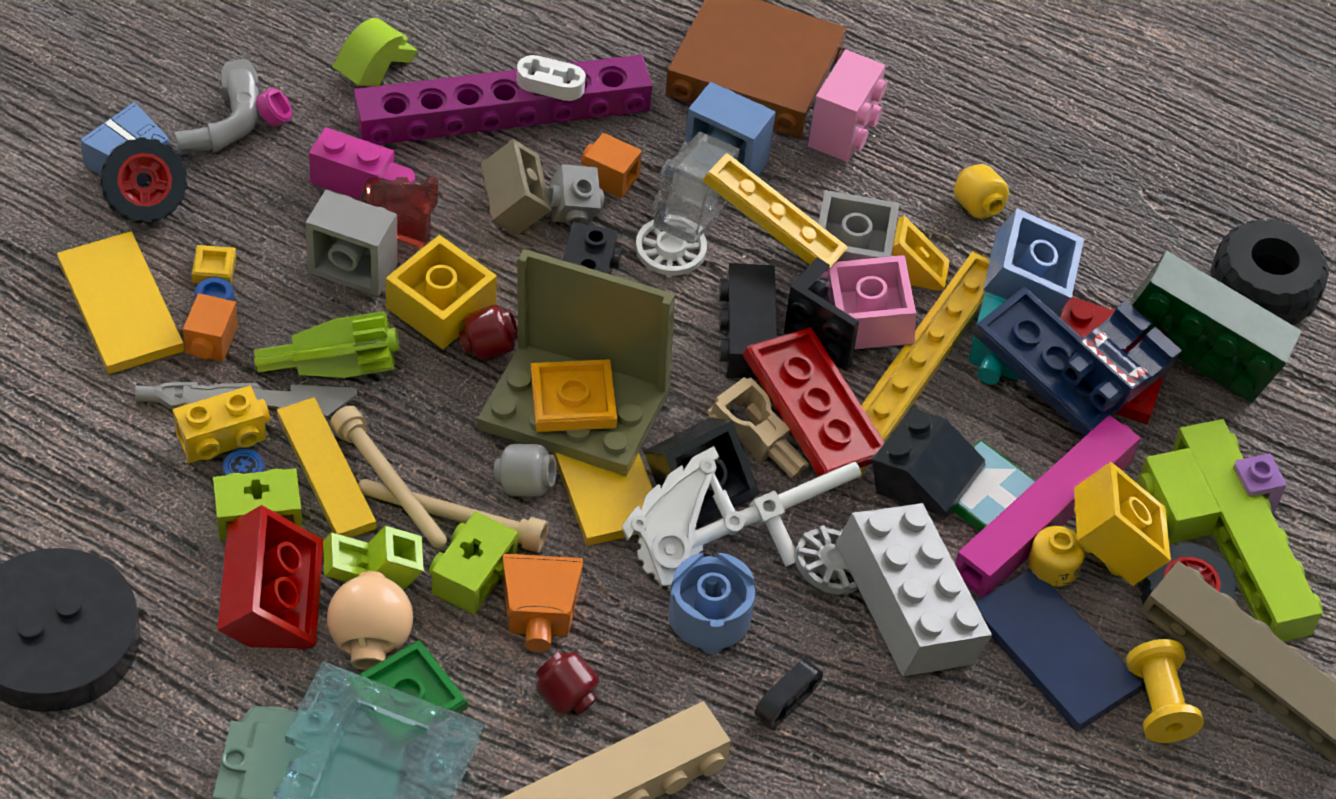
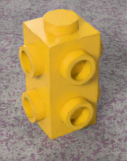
M251 385L173 409L175 433L188 464L199 460H209L219 454L241 447L247 448L257 442L266 440L265 423L270 422L269 410L263 398L257 400Z

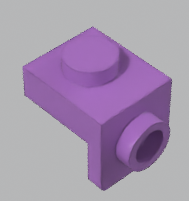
M1271 454L1236 460L1233 468L1246 494L1250 497L1257 495L1266 496L1271 504L1272 513H1275L1287 484Z

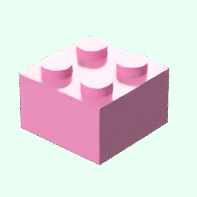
M845 49L816 95L808 147L846 162L850 160L855 150H862L868 137V128L870 126L876 127L882 114L883 107L878 106V104L882 100L887 88V81L883 80L885 64Z
M905 255L836 262L829 270L828 282L830 283L828 290L829 303L858 320L859 326L854 349L915 344L916 310Z

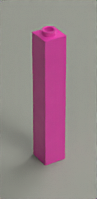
M1111 415L1107 416L958 551L955 565L966 586L981 598L990 594L1028 559L1032 543L1038 532L1046 527L1063 526L1075 515L1074 487L1109 462H1112L1123 471L1133 461L1141 437L1136 435L1130 427L1120 423Z

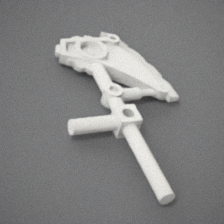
M713 446L694 456L684 471L681 465L667 476L662 488H660L659 484L645 496L642 508L640 509L637 506L621 528L627 541L632 534L639 536L637 544L641 548L637 550L638 560L643 562L642 569L647 575L653 574L654 580L658 581L660 588L667 587L669 592H671L674 573L685 559L699 554L703 550L704 544L727 534H737L743 527L758 522L759 526L766 524L785 567L795 564V547L781 520L785 509L861 477V471L857 463L852 462L777 495L776 491H772L758 497L749 504L750 507L737 512L726 490L722 491L714 474L717 468L714 460L718 459L719 455ZM709 484H711L715 493L713 498L723 519L695 530L704 495Z

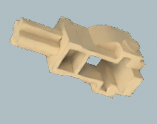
M744 377L716 398L714 405L707 410L708 418L733 421L740 442L760 464L770 457L791 479L799 477L802 471L809 466V463L787 441L790 433L788 426L771 410V402L768 395L751 377L749 379ZM734 404H736L738 407H741L743 404H746L748 407L746 408L744 414L756 426H754L750 421H743L736 418L730 412L733 409Z

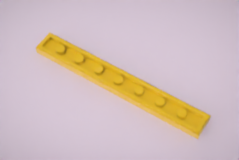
M972 251L915 330V344L904 345L861 406L884 442H886L981 309L986 292L983 290L989 259ZM870 465L859 468L861 477Z

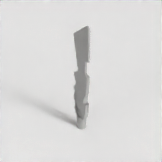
M173 382L156 386L136 385L135 401L160 403L173 410L180 406L251 385L257 400L263 398L267 407L280 409L315 397L324 417L328 418L357 396V389L353 387L290 385L291 391L262 390L258 383H221L205 386L198 385V382Z

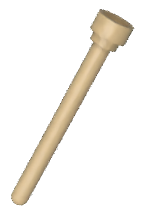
M345 406L339 409L330 421V426L341 440L354 443L434 548L444 547L447 542L445 534L366 434L367 427L364 416L355 406Z
M363 479L358 483L363 495L400 505L385 484L369 479ZM412 492L429 514L466 524L476 511L517 531L518 543L522 544L523 549L540 553L544 546L548 533V521L531 517L529 520L522 519L518 522Z

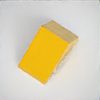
M905 215L899 217L891 256L905 255L911 286L937 291L945 289L950 260Z

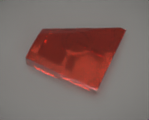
M397 177L391 181L384 178H368L364 184L359 201L396 213L397 240L422 249L430 240L431 213L438 204L439 179L427 177L424 183H410L407 177Z

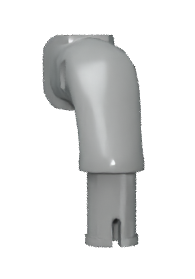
M247 59L226 62L221 71L224 101L229 100L232 110L231 116L216 123H208V127L175 131L179 156L209 150L217 153L248 135L256 126L259 119L256 100L260 94L257 72Z

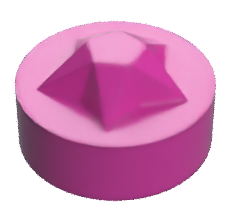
M269 88L257 96L258 111L268 124L279 127L291 119L292 108L290 102L281 91Z

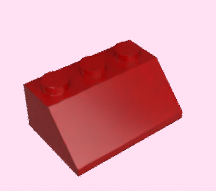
M263 505L229 523L227 526L217 630L248 647L310 649L316 646L323 539Z

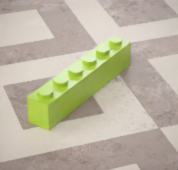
M1224 419L1179 428L1171 452L1190 448L1221 510L1213 536L1224 559L1227 561V565L1235 573L1234 579L1237 581V585L1254 619L1267 624L1272 633L1283 642L1313 635L1323 614L1321 601L1315 593H1312L1305 579V571L1301 562L1293 556L1288 546V538L1285 531L1279 528L1272 515L1271 504L1268 498L1264 495L1250 497L1246 494L1233 468L1236 460L1244 459L1239 450L1237 437L1235 434L1230 433Z

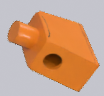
M503 554L502 586L508 629L513 634L526 635L525 646L528 650L545 652L551 647V636L564 637L569 634L581 588L583 558Z

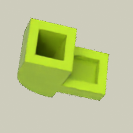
M371 18L360 24L348 36L332 67L358 86H379L391 61L412 63L418 50L407 43L408 38L379 18Z
M384 526L369 543L331 532L323 541L324 576L348 582L353 578L359 577L363 572L374 571L382 573L385 578L390 579L402 589H405L424 571L422 536Z

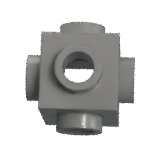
M562 164L550 179V186L547 190L552 208L553 222L566 223L568 226H572L573 222L588 225L595 215L602 210L604 204V192L602 189H599L597 167Z

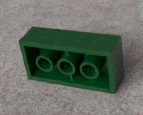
M1167 250L1135 291L1129 303L1152 323L1145 335L1156 327L1182 350L1177 357L1179 360L1251 403L1254 402L1287 364L1302 332L1300 329Z

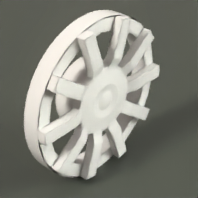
M661 217L654 219L640 229L636 238L637 258L646 266L647 270L666 275L667 278L691 274L693 270L703 264L706 256L707 241L705 235L695 224L682 218ZM670 226V230L663 232L658 229L659 227ZM679 227L687 231L683 234L675 230V228ZM652 231L657 237V241L645 236ZM694 235L698 242L688 244L687 240ZM642 243L656 248L643 250ZM700 249V253L698 255L686 251ZM658 254V257L655 260H652L648 257ZM683 257L692 261L686 264ZM663 260H667V266L661 265L660 263ZM673 261H677L679 266H672Z

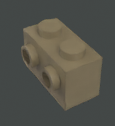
M512 139L481 163L484 176L483 184L490 204L489 212L496 224L501 227L505 226L513 232L520 234L551 211L538 153Z

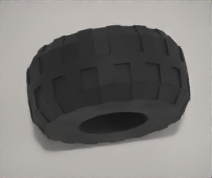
M1259 219L1236 226L1223 237L1215 253L1210 273L1212 278L1284 321L1294 325L1300 323L1315 311L1325 291L1329 276V266L1327 265L1325 254L1308 233L1302 232L1297 226L1290 223H1282L1280 220L1270 219L1261 221Z

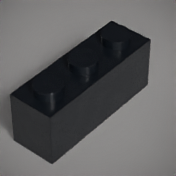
M729 263L727 279L720 278L719 301L726 302V308H720L719 331L726 332V339H720L719 362H726V378L742 379L745 377L749 379L751 377L752 379H758L744 358L743 353L747 346L777 338L775 265Z

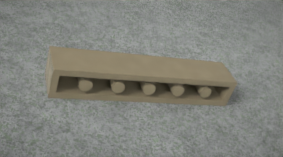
M1177 561L1149 595L1139 611L1336 765V678L1329 673L1320 671L1307 661L1306 656L1299 649L1288 646L1275 636L1267 624L1258 619H1253L1240 609L1232 597L1218 592L1204 580V577L1197 570L1186 567L1180 561Z

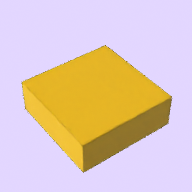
M197 245L191 274L192 283H200L205 279L216 277L232 284L236 248Z

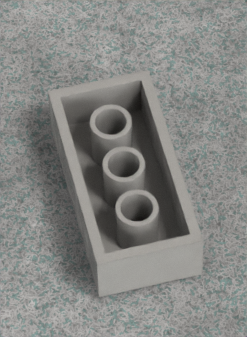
M923 503L852 513L836 544L902 677L974 665L992 634Z

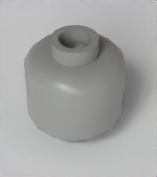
M511 444L504 449L501 458H497L494 463L495 481L501 483L504 492L509 496L541 497L547 492L549 487L554 486L556 481L557 467L555 457L549 454L542 445Z

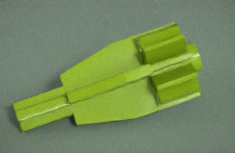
M385 311L335 318L292 335V344L254 349V362L258 373L297 367L298 375L346 378L394 370L395 365L393 354L400 350L396 327L390 328Z

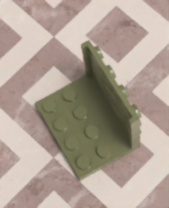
M523 249L517 259L518 348L478 416L477 429L522 444L542 445L548 452L554 454L557 452L587 464L627 476L670 393L675 294ZM610 359L617 413V428L536 432L531 363Z

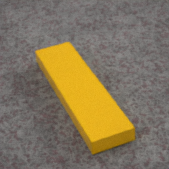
M728 153L711 168L703 179L706 185L809 265L818 257L828 263L831 269L848 248Z
M313 397L277 409V418L332 532L352 538L375 530L376 520L316 398Z

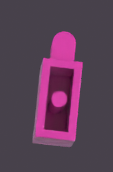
M325 127L309 152L310 183L376 206H380L385 196L401 202L410 201L415 196V187L413 185L415 173L410 168L394 163V150Z

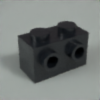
M573 222L563 261L611 275L612 269L619 270L623 254V247L617 246L618 230Z

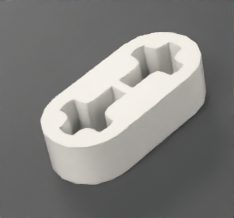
M530 55L525 56L518 62L516 81L526 91L572 101L584 94L586 75L580 67L574 64Z

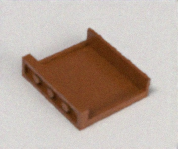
M704 0L668 68L665 95L693 103L706 86L713 82L775 111L773 130L802 138L805 119L814 103L816 95L833 61L838 62L842 54L847 27L761 0Z

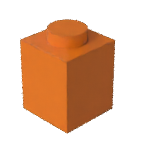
M602 133L594 144L590 143L585 148L581 157V164L586 167H597L599 189L622 199L640 176L642 150Z
M197 294L183 327L186 354L194 355L200 359L224 362L238 328L236 301Z

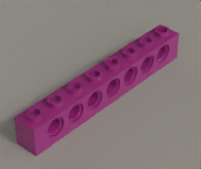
M643 54L570 63L580 67L586 75L584 94L572 101L561 100L522 89L516 81V69L354 89V110L360 139L376 145L650 111L652 83Z

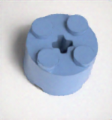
M717 552V557H703L704 553H700L685 559L674 573L668 609V622L674 632L686 643L701 648L707 654H717L723 648L730 647L740 641L750 627L755 602L754 578L750 569L734 556Z

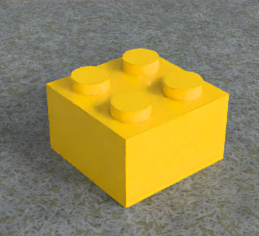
M441 235L434 238L385 278L386 308L442 349H445L457 339L459 332L464 331V318L466 315L490 305H496L497 275Z
M1109 462L1074 487L1077 542L1085 552L1093 553L1103 561L1112 574L1115 576L1120 575L1134 586L1171 561L1165 506L1116 465Z

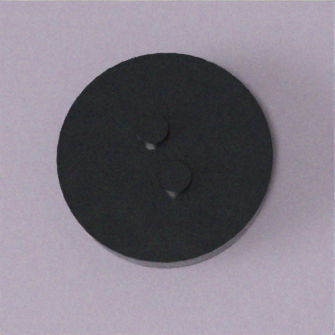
M66 548L35 550L18 555L0 564V701L30 711H62L87 704L101 697L118 684L133 664L140 643L137 603L132 588L125 577L114 566L100 557L80 550Z

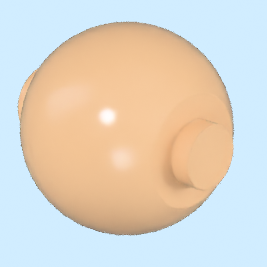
M374 571L363 572L359 577L343 584L332 597L327 612V625L333 641L344 653L351 655V665L361 670H367L385 660L386 656L397 652L408 639L413 624L412 606L406 593L395 582L385 578L382 573Z

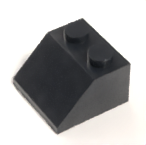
M914 408L910 409L872 458L877 494L909 505L923 503L927 511L946 518L986 465L985 459L947 419Z
M709 417L643 451L656 485L659 484L660 488H662L667 476L681 465L684 471L694 456L714 446L719 455V458L714 460L717 467L714 474L722 491L726 490L733 507L760 494L732 420ZM709 484L704 495L696 527L721 514L713 498L715 493L711 484Z

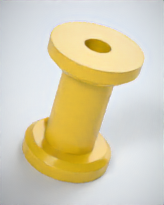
M1171 639L1145 642L1132 649L1126 657L1128 671L1144 679L1152 712L1144 720L1143 730L1147 739L1157 743H1172L1187 739L1199 732L1204 725L1201 711L1197 707L1185 703L1177 670L1185 662L1186 654L1183 645Z

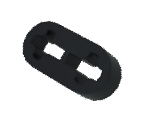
M807 659L801 660L763 696L755 709V716L770 728H776L815 691L822 680L823 672Z

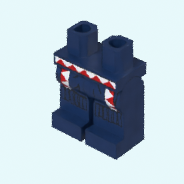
M1125 300L1116 308L1113 315L1078 342L1066 362L1061 376L1070 385L1078 386L1081 382L1085 381L1093 389L1089 396L1091 404L1100 412H1104L1111 407L1119 411L1128 401L1134 399L1165 375L1182 350L1156 327L1145 335L1152 323Z

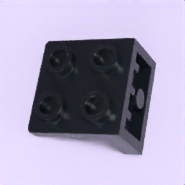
M817 257L790 286L784 334L787 335L811 327L834 364L847 371L852 365L859 322L824 300L830 288V283L827 282L830 265Z

